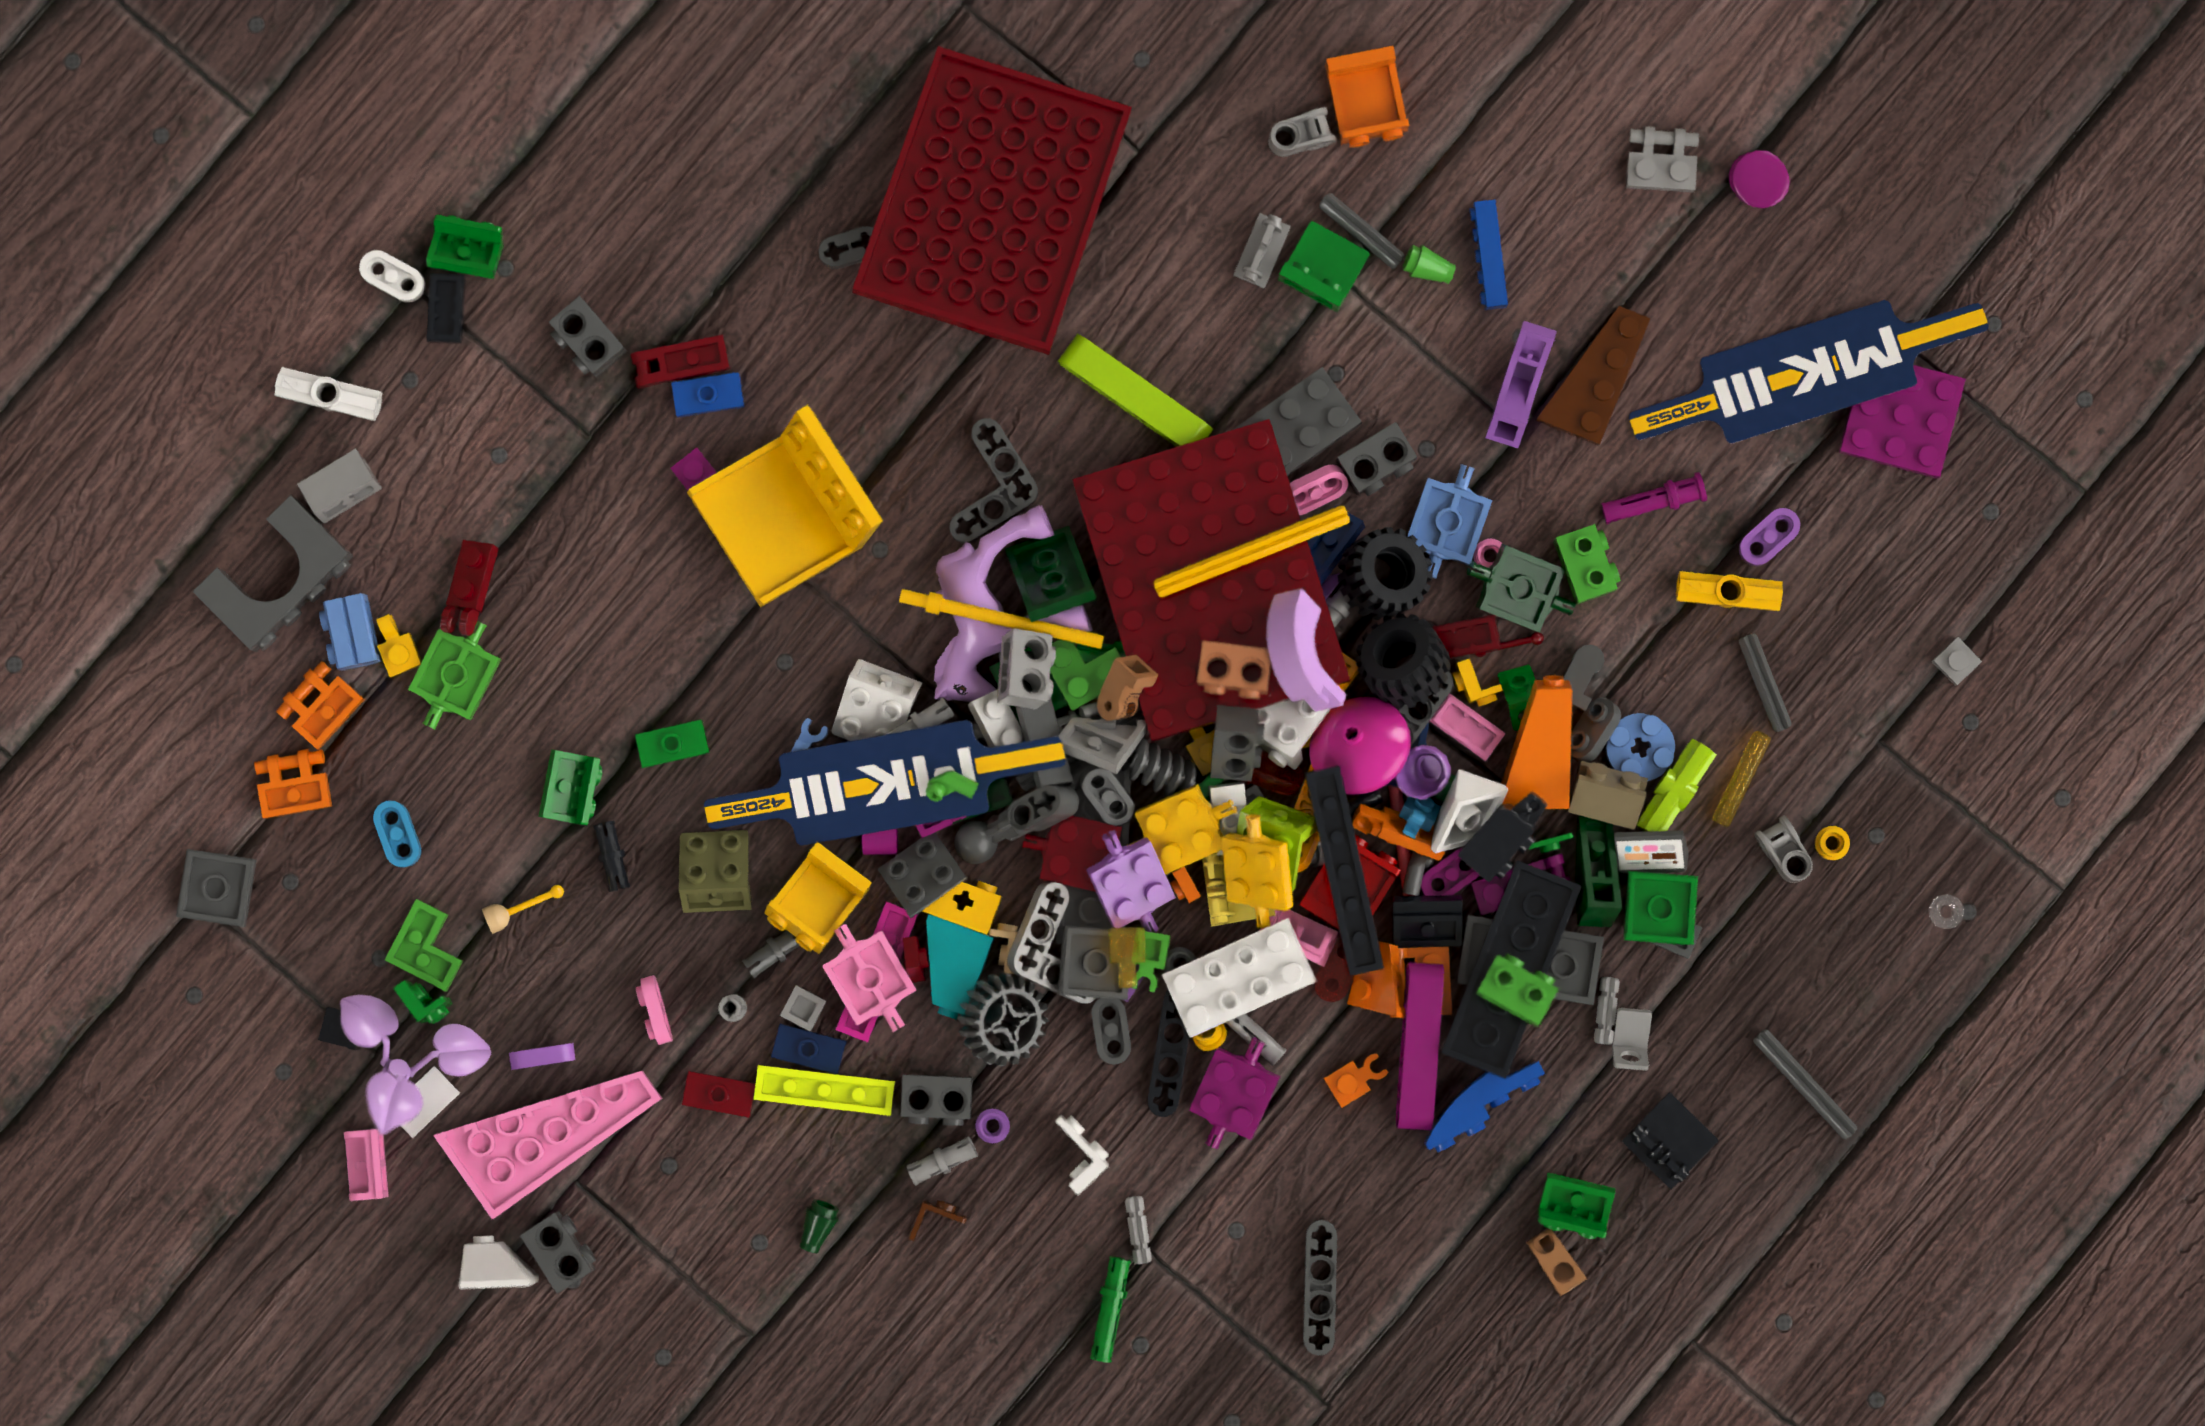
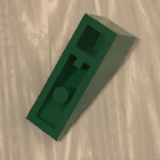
M1580 815L1577 818L1575 883L1581 885L1575 902L1578 926L1611 927L1622 909L1613 824Z

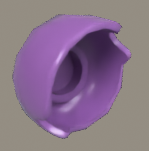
M1420 745L1410 749L1407 761L1395 777L1398 788L1408 797L1427 799L1436 795L1449 783L1451 767L1447 756L1437 747Z

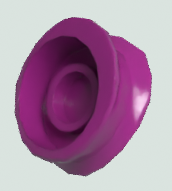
M1755 150L1740 155L1732 163L1729 172V182L1733 192L1746 205L1755 208H1767L1778 204L1787 194L1790 185L1789 174L1785 165L1776 155L1769 151Z

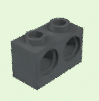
M578 296L549 321L555 329L550 335L562 349L569 346L574 351L576 356L572 361L584 375L591 371L597 378L627 353L623 345L581 296ZM573 318H579L583 321L582 330L577 334H569L566 331L567 323ZM594 344H602L605 347L603 357L598 360H591L588 357V351Z
M1395 422L1338 456L1336 462L1345 473L1356 495L1358 496L1365 492L1367 496H1370L1385 486L1382 482L1384 479L1393 474L1398 479L1413 470L1414 467L1411 463L1416 461L1417 455ZM1397 445L1402 450V458L1396 462L1387 460L1383 453L1386 446ZM1360 462L1370 464L1373 468V475L1368 479L1358 478L1354 472L1355 465Z
M1217 705L1210 778L1252 781L1253 768H1260L1262 748L1256 747V744H1263L1265 724L1258 723L1259 709Z
M902 1075L901 1117H908V1123L929 1124V1118H943V1125L963 1126L964 1119H971L973 1077ZM920 1089L928 1094L929 1104L925 1109H916L911 1105L910 1096L913 1091ZM957 1091L963 1096L964 1103L960 1110L952 1111L945 1106L944 1098L948 1092Z
M559 1211L520 1235L557 1294L596 1269L592 1264L596 1261L593 1252L586 1243L580 1245L574 1235L578 1231L575 1224L567 1214L562 1216ZM548 1226L555 1227L560 1233V1240L557 1245H549L543 1238L544 1230ZM567 1255L575 1257L579 1263L578 1271L573 1275L567 1274L562 1268V1260Z

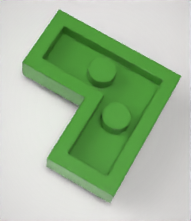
M1059 639L1052 643L1056 650V656L1053 666L1050 667V673L1072 711L1099 697L1100 690L1114 659L1121 657L1116 647L1085 663L1073 642Z
M416 899L385 961L444 991H448L463 960L433 946L448 914Z

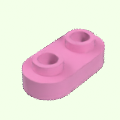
M1337 465L1323 466L1290 482L1299 515H1304L1341 497L1346 492L1349 484L1345 473Z
M652 975L641 978V986L636 987V993L640 1006H646L650 1019L645 1020V1026L649 1039H656L658 1045L673 1041L671 1028L656 977Z

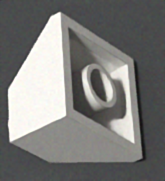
M473 1236V1243L464 1244L460 1289L531 1286L539 1282V1275L504 1242H494V1236Z

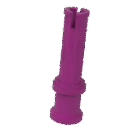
M1695 472L1693 477L1673 482L1671 479L1666 480V483H1663V487L1606 503L1603 502L1601 503V508L1606 524H1610L1611 522L1665 507L1677 510L1680 505L1696 500L1706 502L1707 494L1700 472Z

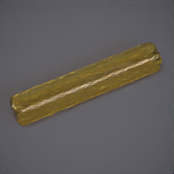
M1753 732L1712 817L1715 823L1723 827L1730 826L1771 741V738L1763 732Z

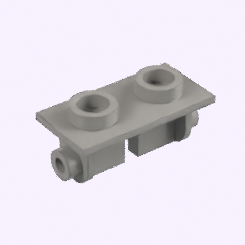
M1259 213L1233 276L1265 289L1291 226L1281 222L1282 219L1275 215L1269 214L1268 217Z

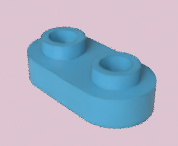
M385 801L378 805L373 814V821L387 859L398 867L414 865L421 856V845L407 808L396 801ZM390 812H395L398 815V821L393 825L387 822V816ZM402 844H407L410 847V853L405 857L399 854V847Z

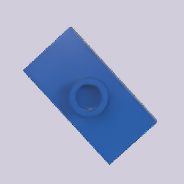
M739 372L671 383L677 418L745 407Z

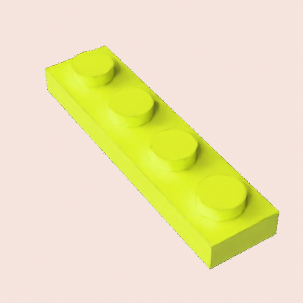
M758 1065L754 1100L891 1116L895 1081Z

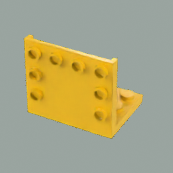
M809 405L796 411L780 437L687 491V494L760 608L861 549L883 521Z

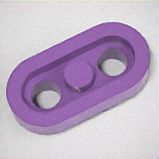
M1779 508L1764 518L1742 538L1739 544V554L1742 560L1751 566H1761L1772 559L1798 535L1800 520L1796 513L1787 508ZM1782 520L1787 524L1786 532L1781 533L1776 530L1775 524L1777 521ZM1752 543H1757L1761 546L1762 552L1760 555L1751 553L1750 546Z

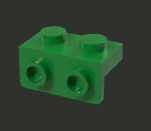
M435 215L434 235L426 258L427 267L494 279L503 249L502 227L489 222L464 220L452 215Z
M551 749L538 817L587 826L589 819H592L595 813L596 802L593 799L595 786L600 783L602 777V767L599 765L600 758Z
M1548 1172L1538 1207V1222L1554 1231L1566 1229L1575 1231L1578 1235L1588 1239L1605 1238L1607 1222L1615 1196V1188Z

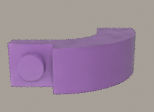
M1527 321L1523 322L1496 400L1486 434L1487 439L1515 448L1519 447L1557 331Z

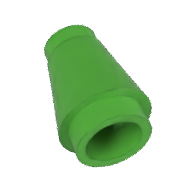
M1412 245L1403 264V271L1408 272L1409 277L1447 284L1452 280L1456 269L1455 264L1450 263L1423 245H1420V247Z

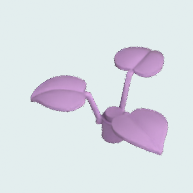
M368 995L348 996L339 1002L341 1026L344 1034L352 1043L365 1048L375 1047L380 1041L383 1043V1058L380 1061L383 1069L370 1079L366 1088L368 1109L380 1134H385L400 1125L410 1122L419 1114L422 1109L423 1098L417 1086L409 1082L408 1079L413 1077L418 1070L432 1059L439 1057V1067L444 1073L451 1076H465L479 1070L490 1058V1046L477 1033L464 1025L448 1024L441 1027L433 1037V1045L437 1051L430 1052L413 1067H409L402 1059L390 1060V1040L387 1036L395 1033L399 1025L394 1010L381 999Z

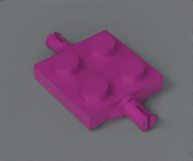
M1257 1038L1251 1039L1245 1055L1233 1054L1220 1047L1216 1049L1189 1111L1207 1119L1213 1125L1205 1144L1210 1146L1213 1143L1212 1148L1219 1149L1225 1132H1234L1249 1140L1253 1139L1281 1076L1266 1070L1257 1062L1265 1046V1042L1260 1041L1256 1047L1259 1040Z

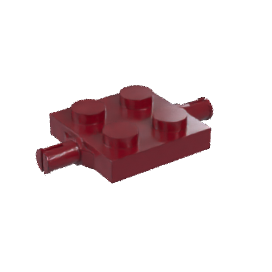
M1071 816L1053 825L1046 838L1026 834L1024 840L1037 842V844L1023 841L1022 847L1042 851L1043 865L1040 880L1096 892L1086 869L1099 863L1109 854L1102 836L1105 833L1109 836V831H1115L1118 840H1120L1122 827Z

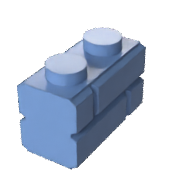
M360 593L324 601V611L319 612L323 631L329 630L331 644L326 645L330 664H336L338 670L344 671L382 662L377 647L378 642L368 595Z

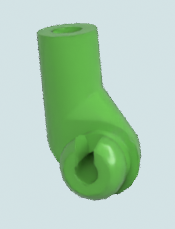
M947 771L933 777L927 783L926 795L932 801H940L942 797L956 791L972 799L979 783L955 771Z

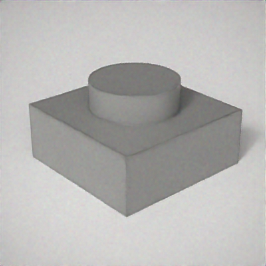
M1956 637L1931 662L1957 686L1982 661L1959 637Z
M796 985L780 1016L811 1032L827 1001Z

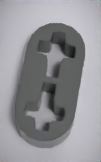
M869 226L860 227L823 240L819 247V257L822 263L828 268L840 269L862 262L866 251L865 248L858 247L853 249L852 245L862 242L861 236L864 234H868L870 238L874 228ZM835 244L837 249L849 247V250L839 254L840 260L833 261L831 257H825V254L830 252V245Z

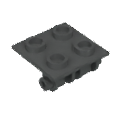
M936 832L920 838L878 868V871L910 918L967 879Z

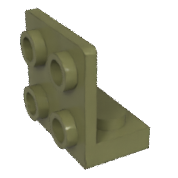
M735 830L680 834L679 894L683 913L752 910V897L748 880V831Z

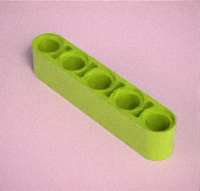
M1076 334L1057 361L1071 374L1175 447L1208 438L1213 431V428L1205 421L1080 334Z

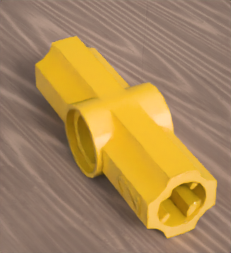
M1679 571L1676 585V601L1719 605L1724 608L1739 607L1780 611L1783 595V581L1743 578L1733 574L1723 576ZM1729 582L1736 586L1738 594L1735 600H1727L1722 596L1721 586L1723 583Z

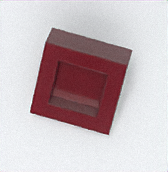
M917 936L903 938L905 966L913 983L926 981L925 968L930 967L927 947H921Z

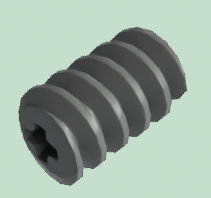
M1144 737L1121 767L1122 771L1130 768L1129 779L1132 781L1141 773V785L1147 786L1153 779L1152 789L1155 792H1158L1163 785H1166L1164 791L1166 797L1173 795L1175 791L1180 792L1195 785L1198 775V768L1192 760H1184L1179 754L1172 755L1169 749H1160V746L1156 743L1148 744L1147 739Z

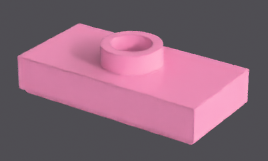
M1452 694L1447 696L1429 721L1484 762L1506 734Z

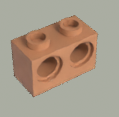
M1203 641L1197 683L1199 686L1205 687L1204 692L1225 695L1226 689L1239 691L1238 696L1242 698L1259 699L1260 694H1268L1272 665L1269 650ZM1217 660L1223 661L1227 665V672L1219 678L1212 677L1208 673L1209 665ZM1249 665H1256L1262 670V675L1259 680L1248 682L1242 677L1243 670Z

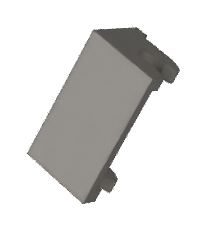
M356 448L297 484L314 515L324 524L382 489L369 465Z

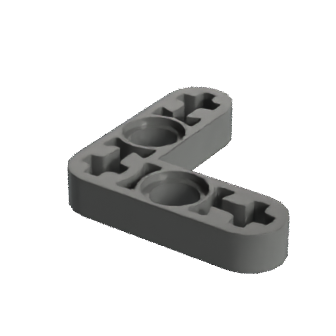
M983 418L974 424L972 439L1001 487L957 513L950 522L951 535L957 542L962 544L974 542L1033 505L1038 498L1036 482L1001 426L991 418ZM982 426H986L987 429L994 427L996 432L993 433V438L996 444L999 445L1002 441L1006 444L1005 447L996 449L991 456H988L986 451L992 450L986 439L981 441L978 439L981 435L980 428ZM1009 454L1014 458L1015 465L1011 471L1001 472L996 468L995 461L999 455ZM1019 470H1022L1024 475L1018 476L1021 484L1024 487L1028 485L1032 487L1029 491L1030 498L1026 501L1022 497L1017 499L1014 497L1017 488L1013 481L1008 485L1004 482L1005 479L1014 477ZM997 500L1002 503L1004 512L1000 518L990 519L985 515L984 507L989 501ZM978 509L981 519L987 526L981 529L978 522L971 527L972 534L967 537L964 533L958 535L956 533V530L959 529L958 521L964 519L968 523L974 520L976 517L971 512Z

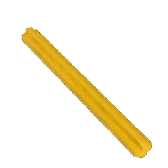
M1340 505L1154 580L1157 594L1159 597L1168 596L1349 523L1346 508Z

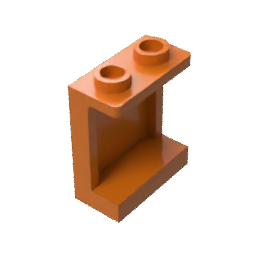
M1394 46L1326 59L1325 68L1341 145L1349 143L1351 148L1369 144V139L1382 136L1383 141H1391L1402 138L1403 132H1408L1409 121L1406 119L1395 65Z

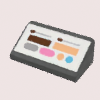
M1683 831L1617 832L1614 835L1619 873H1628V871L1648 873L1684 872L1687 870L1689 851Z

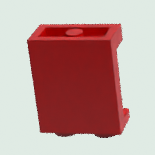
M1355 835L1373 916L1401 870L1395 867L1398 863L1396 859L1383 851H1380L1378 856L1366 849L1369 843ZM1324 863L1298 906L1339 930Z

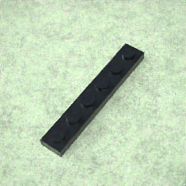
M1336 765L1305 772L1349 975L1353 976L1384 969L1340 766Z

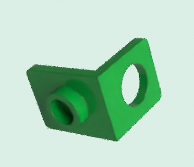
M1530 665L1498 673V680L1508 704L1514 731L1519 730L1522 719L1518 718V715L1526 708L1534 681L1536 680Z
M1572 833L1535 842L1527 850L1539 847L1541 854L1561 848L1560 841L1574 837Z

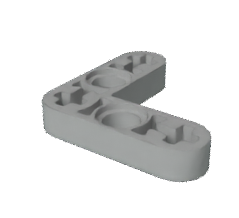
M1048 881L1040 884L1035 890L1008 954L1007 962L1008 967L1014 974L1058 994L1059 981L1051 984L1047 980L1046 974L1052 965L1056 964L1060 968L1061 959L1048 954V950L1068 905L1069 893L1061 883ZM1054 891L1053 895L1058 897L1057 902L1049 903L1050 900L1046 898V893ZM1042 909L1052 913L1051 918L1048 915L1039 914L1038 910ZM1041 919L1045 924L1046 930L1041 938L1036 939L1031 934V925L1034 921ZM1025 941L1039 945L1038 949L1024 945ZM1021 955H1027V959L1031 961L1029 967L1023 966V963L1019 961ZM1061 995L1074 1002L1084 1004L1096 1000L1093 997Z

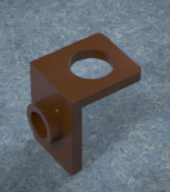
M937 1199L934 1205L924 1201L909 1240L914 1241L916 1239L926 1210L963 1224L966 1223L967 1217L955 1213L957 1207L950 1203Z

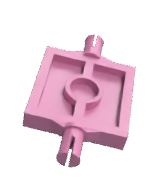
M844 924L841 928L847 939L840 928L834 930L844 949L836 958L822 965L856 1025L863 1023L873 1016L883 1015L892 1032L898 1030V1027L892 1017H894L899 1028L905 1026L895 1007L903 998L914 993L917 989L883 931L866 940L856 941L847 924Z

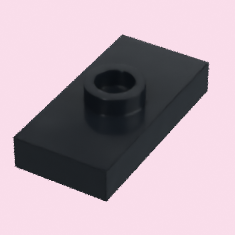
M430 273L427 342L462 344L465 275Z

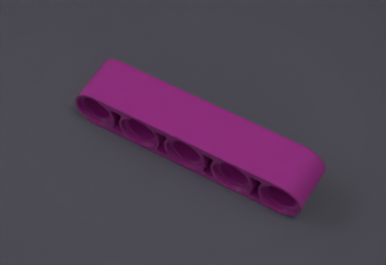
M1407 963L1403 1006L1406 1014L1402 1020L1396 1103L1397 1129L1432 1130L1444 984L1443 964Z

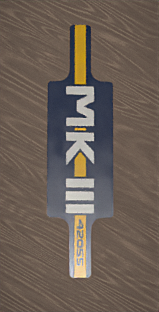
M1883 300L1703 357L1700 364L1704 374V381L1697 391L1633 411L1629 415V420L1635 437L1638 440H1644L1697 422L1709 420L1717 423L1722 428L1728 443H1736L1913 387L1917 384L1913 364L1919 353L1988 330L1989 324L1983 307L1979 303L1918 322L1905 323L1895 316L1890 302Z
M964 720L783 753L779 757L781 777L775 786L707 799L704 802L708 826L711 829L780 818L786 820L792 826L797 844L808 845L816 842H825L985 813L989 809L987 789L992 781L1002 777L1062 767L1065 765L1066 759L1062 740L1057 736L989 748L981 745L976 740L972 723ZM947 771H955L979 783L972 799L955 791L942 797L940 801H932L926 795L927 783L937 775Z

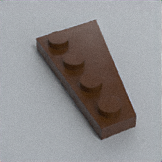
M1619 306L1536 421L1599 446L1651 318Z

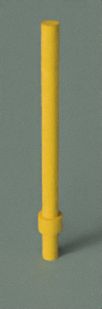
M902 589L899 598L900 603L925 608V612L939 615L940 612L1012 629L1050 634L1055 639L1101 649L1104 635L1039 620L1031 623L1030 618L944 599L942 594L929 592V595Z

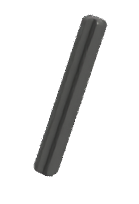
M1764 1029L1755 1036L1753 1041L1756 1046L1843 1139L1851 1137L1858 1129L1855 1123L1769 1030Z

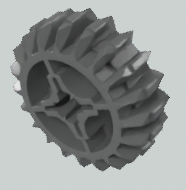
M1001 973L998 977L992 974L988 975L987 983L981 980L976 981L978 991H967L968 996L971 998L969 1003H960L961 1007L966 1010V1013L957 1017L959 1022L965 1024V1026L958 1030L961 1036L967 1037L963 1042L965 1047L972 1049L971 1053L974 1057L982 1058L983 1062L992 1065L995 1063L1001 1067L1006 1066L1008 1062L1013 1065L1019 1064L1020 1056L1025 1059L1030 1058L1029 1048H1040L1036 1041L1037 1037L1047 1036L1041 1030V1025L1049 1022L1047 1017L1041 1015L1048 1009L1046 1004L1040 1002L1044 995L1040 991L1035 990L1036 986L1032 982L1025 981L1023 977L1018 975L1011 976L1008 973ZM1006 994H1015L1021 1006H1012L1011 1002L1007 1001ZM985 1033H995V1036L1000 1039L1001 1044L991 1045Z

